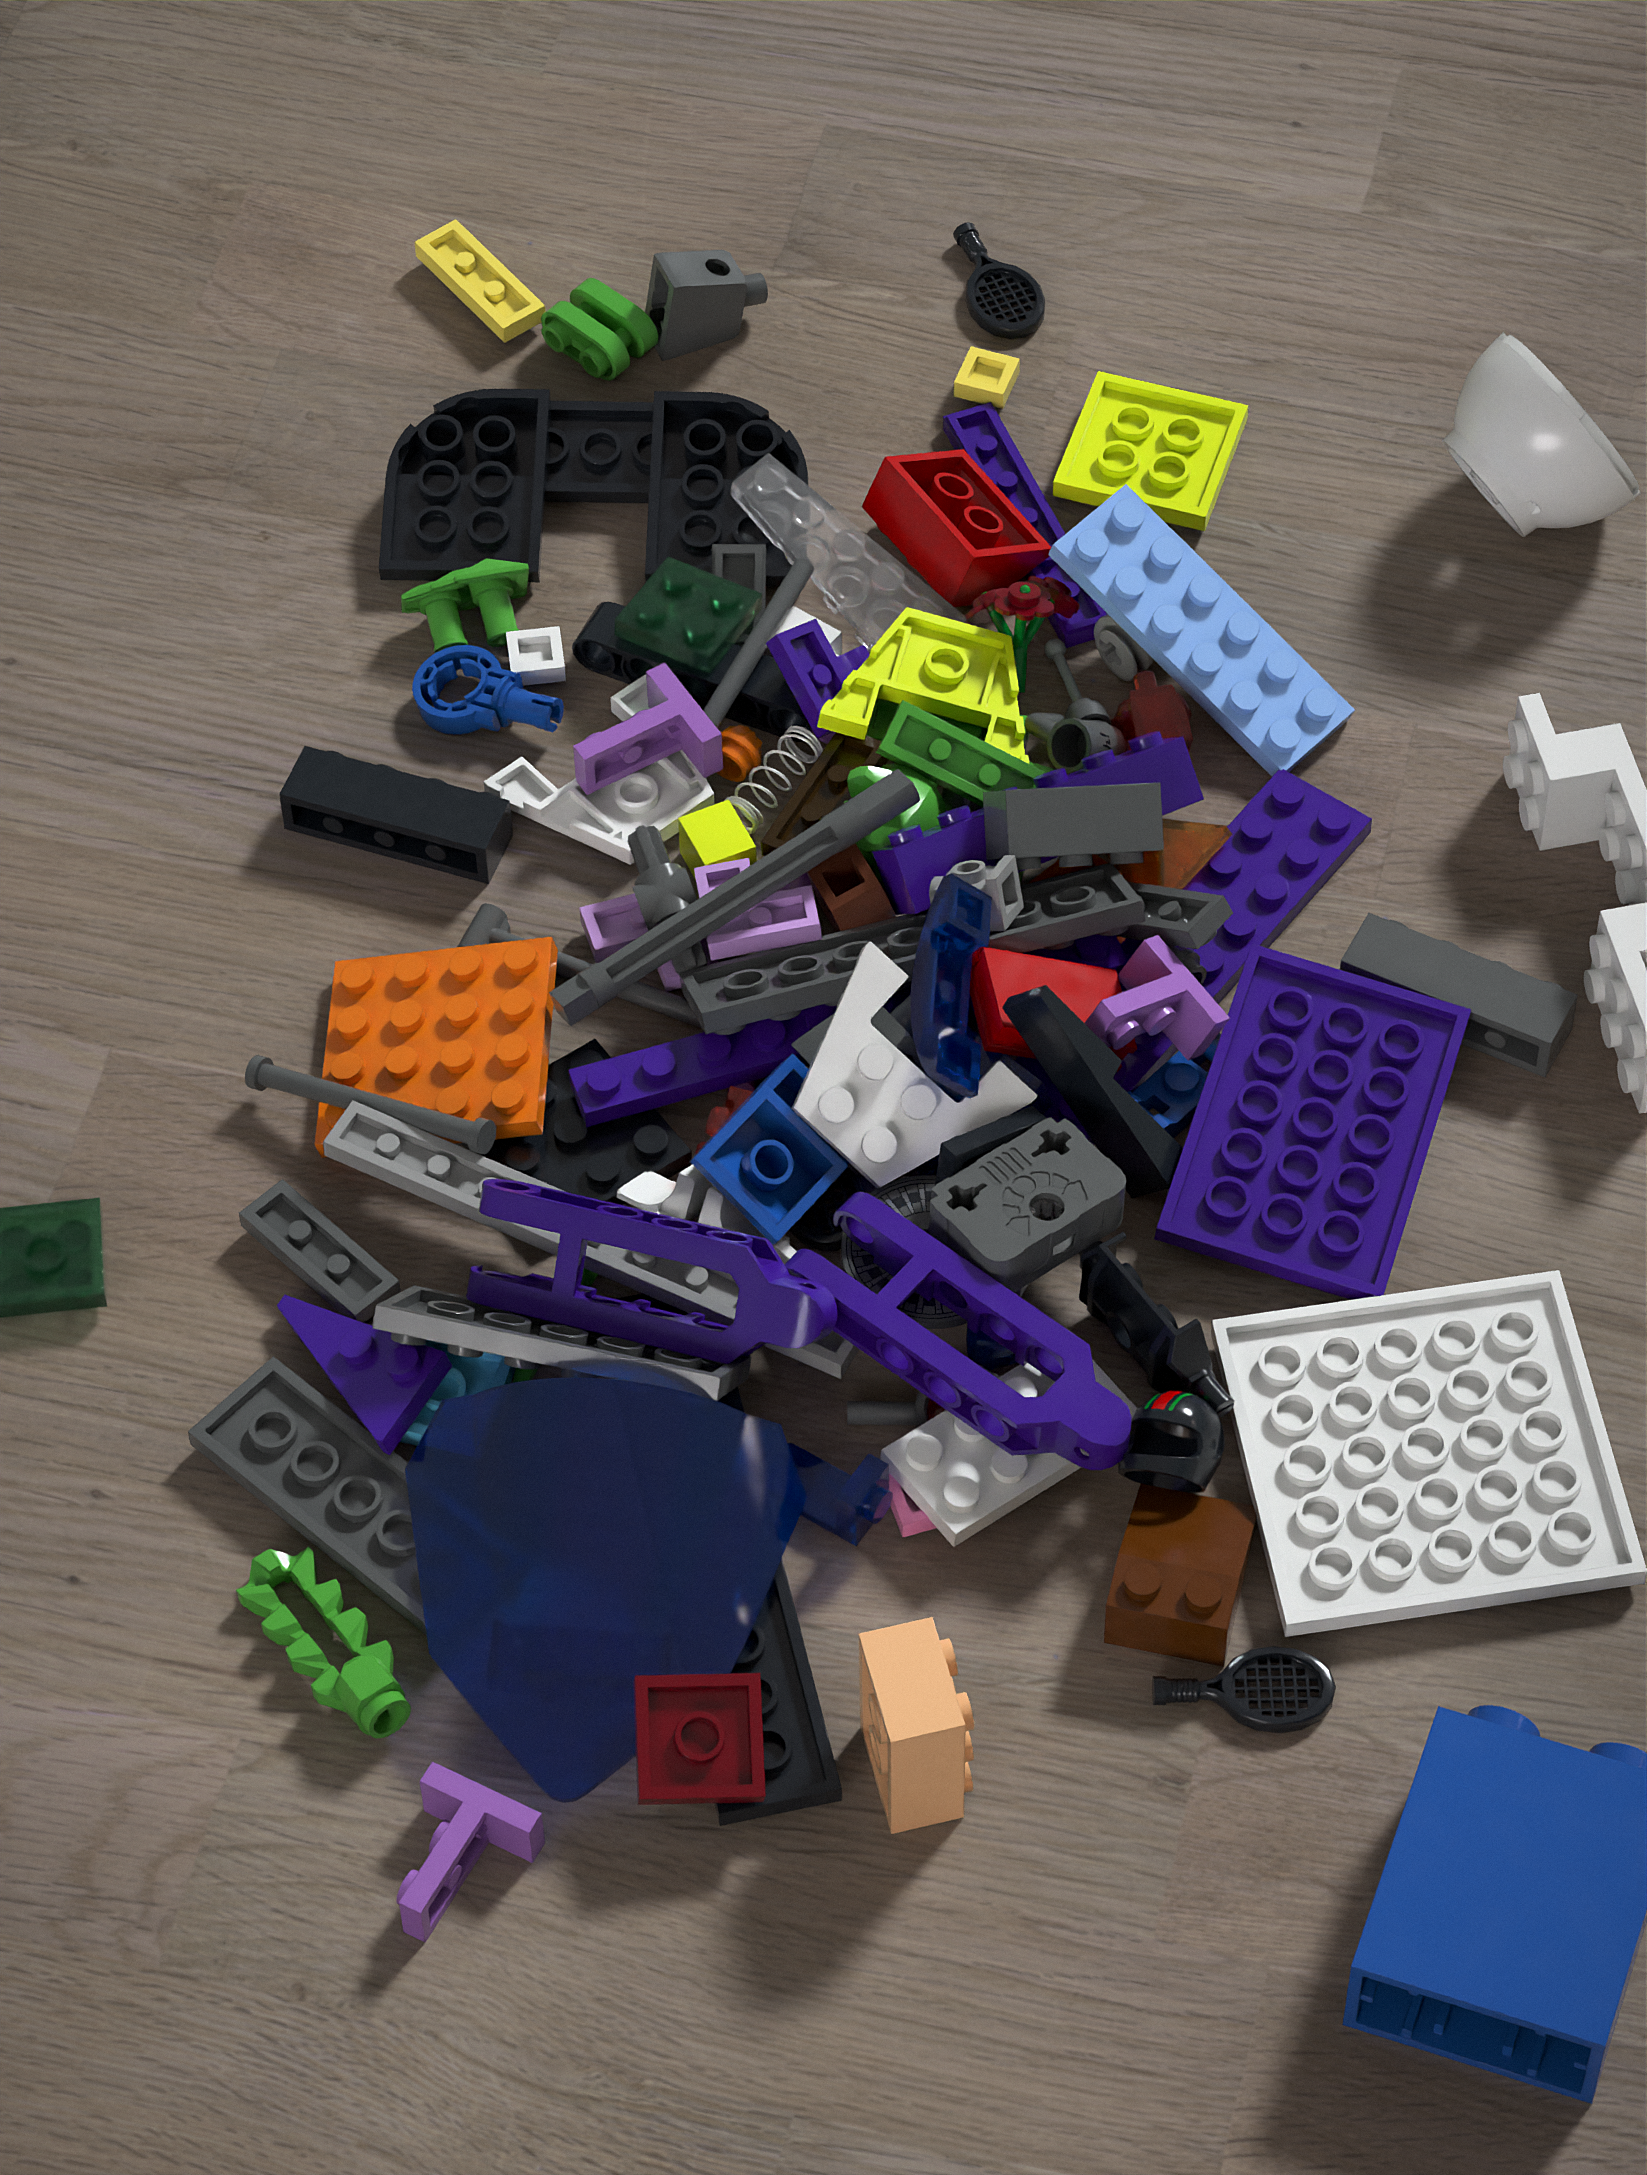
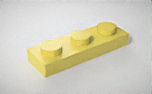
M456 219L414 242L416 257L504 343L541 323V317L546 312L545 305Z

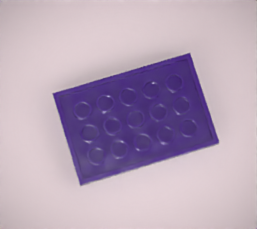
M1251 943L1228 1012L1230 1019L1223 1027L1156 1228L1154 1239L1350 1300L1384 1295L1471 1009Z

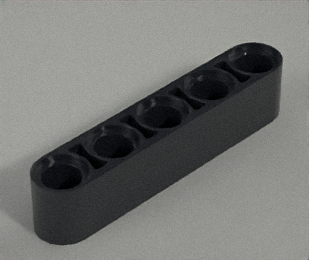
M601 602L596 606L572 645L573 655L585 668L627 684H631L644 676L646 671L666 663L702 710H704L742 646L613 602ZM763 654L724 718L778 737L783 736L791 726L804 727L813 733L774 658ZM791 732V734L803 736L797 732ZM791 737L792 741L803 742L799 738Z

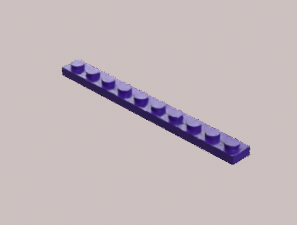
M1095 934L1075 939L1071 946L1064 949L1047 950L1040 948L1023 953L1115 969L1117 975L1128 962L1116 935L1101 936ZM965 971L958 976L950 978L931 976L912 981L909 987L896 991L883 1005L890 1013L914 991L918 993L938 1016L918 1035L976 1019ZM822 1004L803 1009L798 1016L791 1019L777 1021L768 1018L748 1023L743 1030L733 1034L719 1035L714 1032L709 1034L703 1032L569 1069L570 1086L585 1125L589 1127L768 1077L792 1053L805 1066H809L791 1044L833 1015L837 1006Z

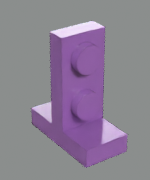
M666 663L646 671L649 709L641 710L630 719L603 732L593 733L582 742L573 746L576 782L586 795L680 750L686 754L704 778L723 769L722 734Z
M1159 935L1145 939L1118 974L1119 981L1127 991L1101 1000L1085 1024L1108 1047L1112 1046L1115 1050L1122 1048L1140 1034L1147 1032L1150 1036H1153L1163 1031L1189 1061L1201 1056L1230 1018Z
M434 1762L430 1764L421 1778L420 1788L424 1812L443 1821L432 1836L428 1858L419 1871L413 1869L407 1874L399 1888L396 1900L400 1908L403 1932L425 1943L488 1843L494 1844L531 1863L534 1862L545 1844L542 1813Z

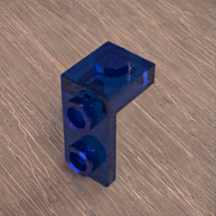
M787 1443L761 1476L768 1498L855 1546L859 1544L871 1526L877 1524L884 1517L893 1498V1493L889 1491V1464L869 1453L851 1476L799 1446Z

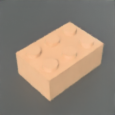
M933 1617L859 1633L860 1729L891 1834L964 1818V1793L973 1791V1781L968 1764L969 1761L974 1760L973 1747L969 1735V1730H974L973 1713L967 1693L956 1694L952 1679L953 1676L958 1675L954 1649L949 1638L939 1640Z

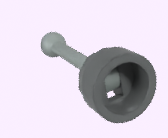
M1059 639L1049 640L1045 644L1044 652L1049 659L1054 660L1072 700V703L1069 704L1065 712V719L1099 720L1112 725L1105 707L1099 701L1082 698L1064 657L1066 652L1065 644Z

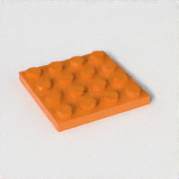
M544 937L335 961L322 1079L470 1121H475L478 1118L492 1120L496 1125L495 1139L542 1135L553 1015V1001L549 992L555 989L558 949L553 938ZM319 1102L314 1145L321 1158L327 1156L324 1154L323 1141L346 1109ZM435 1135V1136H437V1137H439V1138H442V1139H444V1140H446V1141H449V1142H451V1143H453V1144L462 1143V1142H459V1141H455V1140H452V1139H448V1138H445V1137H441V1136Z

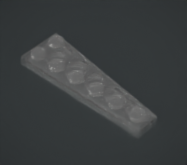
M766 454L732 482L730 495L769 540L785 553L786 559L790 564L793 565L797 558H803L814 566V572L810 579L824 594L823 601L834 614L840 612L856 630L855 638L861 645H865L868 651L871 650L906 607L966 623V618L961 612L771 454Z

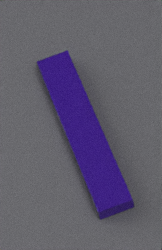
M991 402L943 416V430L954 450L964 449L1051 547L1065 535L1059 521ZM1049 556L1025 575L1026 580L1030 576H1036L1041 579L1045 577L1057 579L1071 590V597L1079 603L1080 609L1076 614H1073L1072 618H1065L1059 613H1053V615L1047 617L1058 638L1065 644L1066 648L1095 640V623L1102 616L1108 614Z

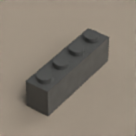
M1368 913L1340 962V970L1471 1009L1461 1042L1462 1045L1545 1078L1573 1027L1578 994L1567 991L1556 983L1542 981L1516 971L1503 962L1491 961L1460 949L1452 942L1437 940L1409 929L1398 921L1387 920Z

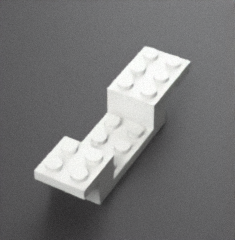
M1540 693L1519 696L1515 720L1508 723L1511 751L1510 755L1505 756L1503 759V771L1508 787L1510 789L1516 788L1520 797L1519 814L1523 828L1526 831L1532 830L1540 851L1599 840L1604 860L1612 861L1615 867V884L1619 900L1622 904H1629V906L1600 911L1597 933L1592 935L1589 941L1592 963L1591 969L1584 972V987L1589 1002L1591 1004L1598 1003L1601 1011L1600 1025L1604 1043L1607 1048L1614 1047L1618 1056L1617 1071L1621 1088L1624 1093H1632L1639 1114L1646 1113L1647 790L1620 723L1555 734Z

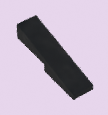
M1047 985L1008 997L1002 1009L1098 1150L1122 1170L1126 1178V1191L1130 1197L1136 1198L1169 1189L1183 1147L1113 1079L1122 1060Z

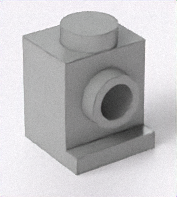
M1004 855L996 866H985L984 862L978 860L964 861L953 866L946 876H935L932 879L929 890L930 903L932 908L938 911L941 931H1005L1024 908L1015 855Z

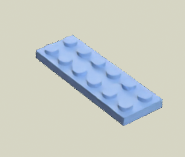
M1127 484L1052 545L1048 555L1272 777L1279 769L1290 772L1345 724L1354 713L1355 709Z

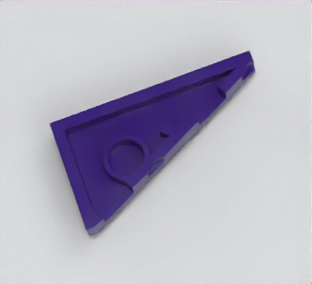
M284 1295L277 1304L279 1311L288 1321L300 1341L305 1344L340 1395L347 1401L359 1421L364 1424L373 1436L382 1452L391 1455L452 1368L446 1353L427 1345H407L391 1340V1333L388 1331L373 1329L371 1325Z

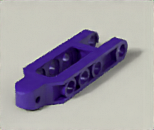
M488 1179L483 1181L479 1212L481 1214L499 1220L559 1233L560 1239L554 1278L534 1273L522 1277L504 1272L482 1271L483 1265L472 1266L469 1273L466 1297L474 1303L725 1364L733 1362L741 1355H751L766 1343L784 1348L799 1349L827 1337L835 1327L837 1304L831 1292L818 1282L791 1275L770 1241L766 1238L525 1182L506 1179ZM588 1240L729 1273L739 1287L734 1323L727 1326L706 1321L705 1314L698 1312L681 1315L650 1307L651 1301L643 1299L626 1302L597 1295V1288L581 1285Z
M864 1192L854 1193L835 1212L833 1221L835 1226L840 1224L842 1230L854 1243L874 1256L873 1263L894 1276L878 1294H875L812 1250L800 1249L785 1263L791 1275L818 1282L825 1286L834 1296L837 1304V1321L833 1329L834 1332L1010 1455L1056 1453L1079 1467L1088 1470H1104L1119 1463L1124 1453L1127 1452L1132 1420L1129 1407L1121 1398L1096 1382L1090 1345L870 1194ZM914 1292H917L928 1301L934 1298L968 1321L967 1328L977 1334L981 1330L1013 1352L1016 1362L1023 1367L1027 1363L1055 1383L1043 1396L1024 1397L898 1309ZM1080 1448L1087 1452L1089 1456L1084 1455L1081 1452Z

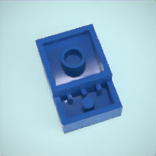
M793 1053L770 1073L690 1161L773 1245L785 1235L849 1164L845 1158L791 1109L809 1070Z

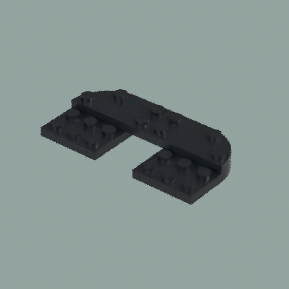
M481 389L469 391L444 399L433 405L434 413L422 420L416 427L410 423L396 442L387 465L379 557L381 580L436 581L452 571L472 567L487 558L526 563L529 567L528 582L540 583L545 502L648 503L645 560L646 585L711 586L712 544H765L767 551L766 587H779L797 558L807 559L809 485L808 470L802 449L790 430L785 432L777 423L769 418L768 410L754 402L734 395L714 392L654 391V402L551 401L549 389Z

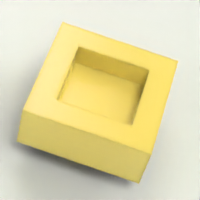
M971 346L954 381V397L981 404L991 402L994 407L1003 409L1020 373V359Z

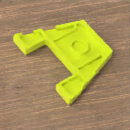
M909 607L904 609L871 648L869 657L857 671L853 670L843 681L841 690L832 701L828 699L822 706L817 724L819 728L865 740L876 700L880 698L898 704L904 700L924 711L987 728L985 742L1029 764V757L1025 755L1023 742L1025 735L1023 717L1019 714L1017 700L1019 686L1012 637Z

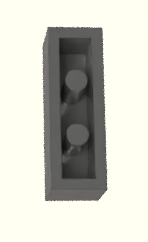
M1160 783L983 792L987 860H999L1004 855H1015L1017 870L1041 868V857L1059 856V867L1093 866V854H1110V865L1144 863V852L1164 850Z

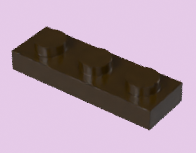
M836 732L761 840L762 856L765 857L818 823L820 818L844 804L845 801L852 799L847 782L850 771L860 766L880 768L888 762L889 759L876 753L881 741L869 736L862 740Z

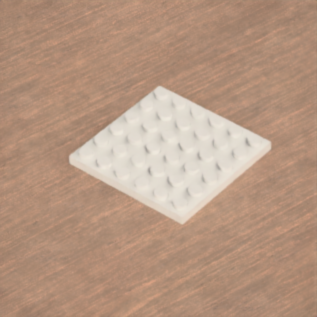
M1559 1270L1212 1320L1211 1336L1225 1392L1235 1401L1233 1402L1234 1406L1230 1410L1252 1504L1257 1515L1256 1520L1285 1637L1645 1584L1647 1568Z

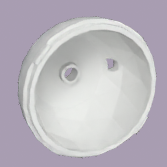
M1504 332L1496 338L1479 356L1468 373L1458 397L1454 429L1442 440L1443 445L1454 461L1485 499L1522 537H1525L1536 528H1570L1593 523L1614 514L1635 500L1640 495V491L1633 473L1608 438L1576 399L1519 340L1511 335L1506 336Z

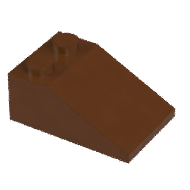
M1140 1484L1118 1553L1107 1598L1104 1643L1224 1667L1257 1523V1515L1253 1505Z

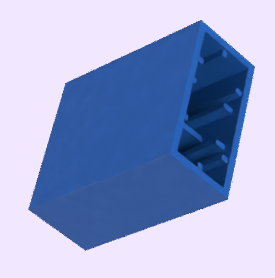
M1438 1706L1351 1964L1342 2025L1592 2104L1647 1923V1753L1636 1747L1614 1742L1597 1744L1588 1752L1540 1737L1538 1728L1527 1717L1500 1706H1478L1471 1709L1468 1715Z

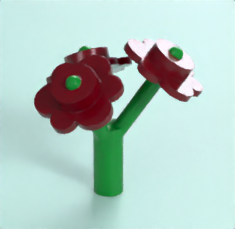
M1030 576L1026 582L1011 584L1009 589L999 588L983 592L981 596L972 602L974 609L965 615L966 624L975 626L979 623L985 624L992 621L999 633L1012 637L1019 693H1025L1028 646L1045 618L1053 615V613H1059L1065 618H1072L1073 614H1076L1080 609L1079 603L1071 597V590L1061 581L1051 577L1041 579L1036 576ZM1002 615L1016 616L1014 634L1010 631Z

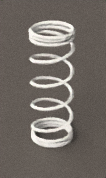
M789 727L778 740V750H771L765 754L763 759L764 766L753 768L749 773V782L738 784L735 788L734 796L727 797L724 800L729 799L731 804L738 807L741 813L752 822L753 827L745 826L749 834H753L758 829L759 824L763 823V817L759 810L751 803L738 797V791L741 787L750 785L754 795L760 802L770 808H776L778 804L775 796L765 787L753 783V774L757 770L765 769L768 778L777 788L790 792L792 790L791 782L778 770L767 767V758L771 754L779 753L782 762L790 771L797 775H805L806 769L802 762L815 763L823 749L817 737L804 727ZM791 732H797L803 736L791 734ZM791 737L799 738L808 743L813 749L815 756L808 755L800 750ZM783 740L792 754L781 750ZM782 754L794 759L803 771L798 772L792 768ZM769 771L782 777L788 784V789L780 786L772 778ZM754 787L766 792L773 799L774 804H769L762 799Z

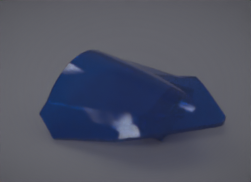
M550 1378L521 1381L496 1386L473 1395L442 1399L405 1468L429 1654L469 1706L545 1794L551 1799L562 1803L574 1802L584 1797L636 1756L633 1688L635 1675L731 1673L754 1626L778 1565L807 1501V1496L781 1424L745 1414L723 1403L696 1394L652 1384L600 1378Z

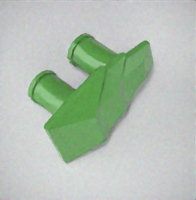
M486 558L472 567L452 571L436 581L418 585L402 594L401 611L402 613L421 612L427 615L435 653L452 646L468 645L464 636L459 611L480 607L487 634V644L491 647L506 646V632L519 631L511 600L527 595L528 564Z

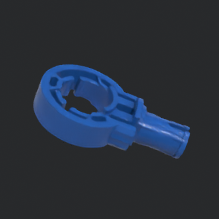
M473 645L452 646L436 652L419 667L412 684L413 696L422 719L434 730L446 734H466L477 731L480 728L498 732L501 727L505 728L513 722L524 723L548 732H554L558 728L556 723H561L564 705L562 699L524 690L520 673L502 669L499 661L492 653ZM458 669H462L466 677L472 676L480 679L478 686L464 696L465 700L446 703L442 699H438L444 685L450 680L458 678L456 671ZM431 700L434 707L430 706L426 701Z

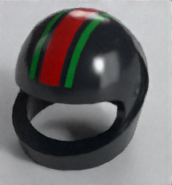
M1167 1391L1152 1396L1138 1407L1131 1420L1128 1448L1122 1460L1118 1463V1473L1140 1484L1187 1493L1204 1492L1221 1463L1225 1447L1224 1429L1216 1411L1205 1400L1191 1393Z

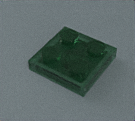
M667 557L615 618V636L710 673L762 610V593Z
M100 1197L0 1208V1318L107 1307L103 1211Z

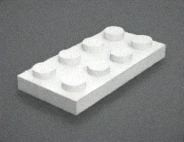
M1093 1361L1096 1382L1121 1398L1128 1405L1131 1417L1133 1418L1137 1410L1136 1406ZM1028 1363L1024 1367L1020 1364L998 1378L1024 1397L1043 1396L1055 1383ZM947 1410L883 1448L880 1456V1464L893 1476L901 1488L928 1516L929 1520L953 1547L1081 1468L1056 1453L1012 1456ZM1080 1448L1081 1452L1084 1455L1089 1456L1087 1452Z

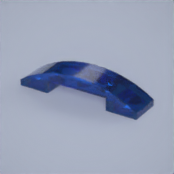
M950 873L942 878L921 931L911 984V1025L916 1052L926 1074L971 1099L978 1095L982 1046L966 1036L972 954L981 946H989L992 897Z

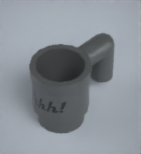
M1032 713L1025 719L1024 725L1026 730L1047 742L1048 756L1052 764L1057 769L1065 768L1066 773H1074L1084 769L1081 760L1090 755L1113 749L1115 756L1125 753L1123 734L1118 728L1109 725L1107 722L1077 718L1065 719L1062 714Z

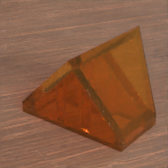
M1162 819L1164 850L1144 852V863L1114 864V866L1128 882L1183 889L1231 837L1232 833L1224 825Z

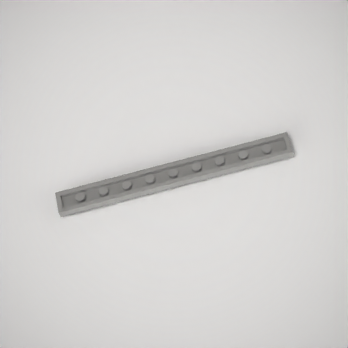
M353 1100L323 1141L324 1154L329 1158L557 1256L560 1239L559 1233L485 1216L479 1212L483 1181L488 1179L514 1180L563 1191ZM588 1240L584 1268L689 1314L692 1312L705 1314L706 1321L727 1326L734 1323L739 1287L729 1273ZM833 1330L827 1337L799 1349L784 1348L768 1343L764 1345L839 1379L843 1377L859 1351V1348Z

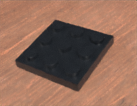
M596 1039L589 1041L548 1065L542 1135L495 1139L488 1153H477L565 1192L619 1205L627 1202L616 1197L618 1189L645 1171H652L668 1179L692 1165L690 1163L692 1151L655 1108L586 1127L570 1086L568 1070L611 1058ZM462 1143L467 1150H470L468 1144Z

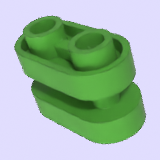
M587 278L570 293V303L558 301L543 313L541 317L542 336L550 348L556 352H563L581 364L591 376L595 378L600 377L607 381L613 380L629 367L630 356L640 358L658 343V332L650 317L637 305L595 278Z

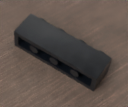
M304 746L279 794L284 829L486 884L490 883L513 836L510 800L499 798L489 792H476L450 785L437 778H424L398 771L388 765H375L349 758L336 751H323Z

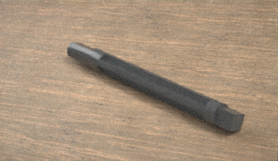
M899 769L895 770L820 818L818 823L603 961L594 963L549 992L557 1013L570 1026L574 1025L617 997L618 993L832 855L844 851L920 801L919 793L914 783Z

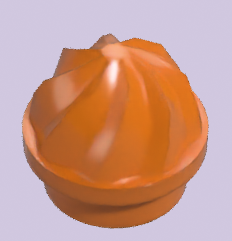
M729 726L720 732L722 734L723 769L716 773L730 781L741 782L745 780L753 768L761 766V747L763 742L756 736V732L747 726Z

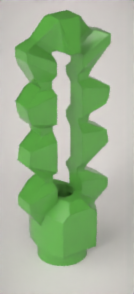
M307 1547L295 1556L268 1549L254 1557L251 1564L249 1583L236 1589L238 1600L243 1607L252 1613L265 1617L261 1623L264 1635L278 1645L288 1646L285 1651L294 1672L317 1678L310 1685L316 1701L321 1705L346 1712L363 1733L368 1736L371 1735L373 1738H384L399 1730L408 1720L411 1706L405 1699V1693L400 1684L393 1677L394 1657L392 1648L386 1640L366 1646L368 1633L366 1615L357 1607L342 1612L344 1602L337 1579L317 1584L316 1560L314 1552L310 1547ZM283 1581L288 1584L291 1581L293 1584L296 1583L305 1599L314 1605L327 1626L334 1630L350 1650L354 1658L344 1663L341 1673L338 1672L334 1665H330L322 1650L310 1635L302 1630L298 1620L286 1605H282L273 1590L276 1585Z

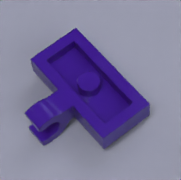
M813 619L776 634L766 642V645L814 734L819 739L833 733V731L817 727L822 706L828 699L832 701L841 690L843 681L853 670L857 671L870 654L865 645H862L836 656L817 619Z

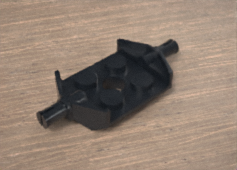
M1122 1232L1104 1243L1097 1241L1079 1252L1080 1268L1082 1269L1079 1300L1087 1306V1311L1091 1316L1107 1325L1119 1346L1127 1353H1130L1148 1374L1147 1383L1160 1393L1182 1391L1197 1395L1216 1411L1219 1418L1226 1415L1233 1408V1402L1235 1401L1215 1380V1374L1212 1371V1361L1201 1323L1196 1318L1178 1329L1176 1320L1169 1309L1163 1304L1156 1305L1144 1291L1142 1281L1135 1269L1128 1263H1120L1116 1258L1117 1244L1126 1240V1234Z

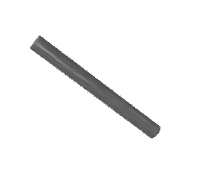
M803 558L795 560L703 711L717 729L767 649L766 642L775 636L813 574L814 566L808 560Z

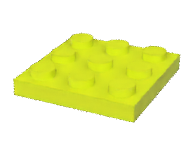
M1098 371L1054 478L1053 496L1099 507L1127 484L1164 522L1205 531L1246 425L1248 405Z

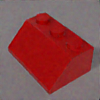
M964 449L884 457L861 506L877 524L878 529L906 557L907 562L936 591L938 598L950 608L972 605V602L981 596L983 592L999 588H1009L1011 584L1016 583L1046 560L1051 549L1048 542Z

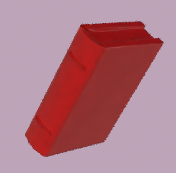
M981 946L971 955L965 967V976L984 1051L1037 1059L1002 1009L1008 997L1047 985L1085 1023L1101 1000L1122 993L1115 969ZM1135 1038L1117 1050L1109 1046L1121 1060L1128 1053L1133 1054L1137 1050Z

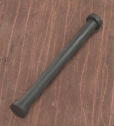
M256 1055L249 1061L246 1068L245 1083L251 1089L263 1091L268 1087L342 1109H347L353 1100L430 1134L466 1143L472 1152L488 1153L496 1138V1125L492 1120L478 1118L475 1121L459 1118L278 1067L268 1057Z

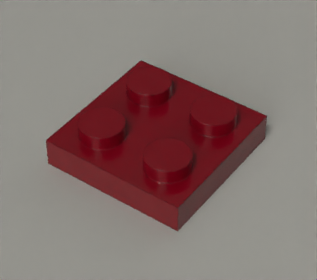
M760 1673L635 1675L633 1688L637 1805L764 1802L766 1794Z

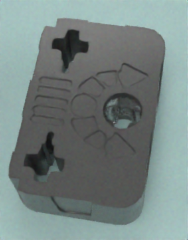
M1050 1117L1032 1126L1030 1130L1007 1144H1003L979 1158L974 1164L954 1176L948 1177L934 1186L930 1200L928 1234L1015 1293L1112 1233L1121 1225L1124 1212L1126 1178L1122 1170L1089 1142L1073 1123L1067 1119L1057 1123Z

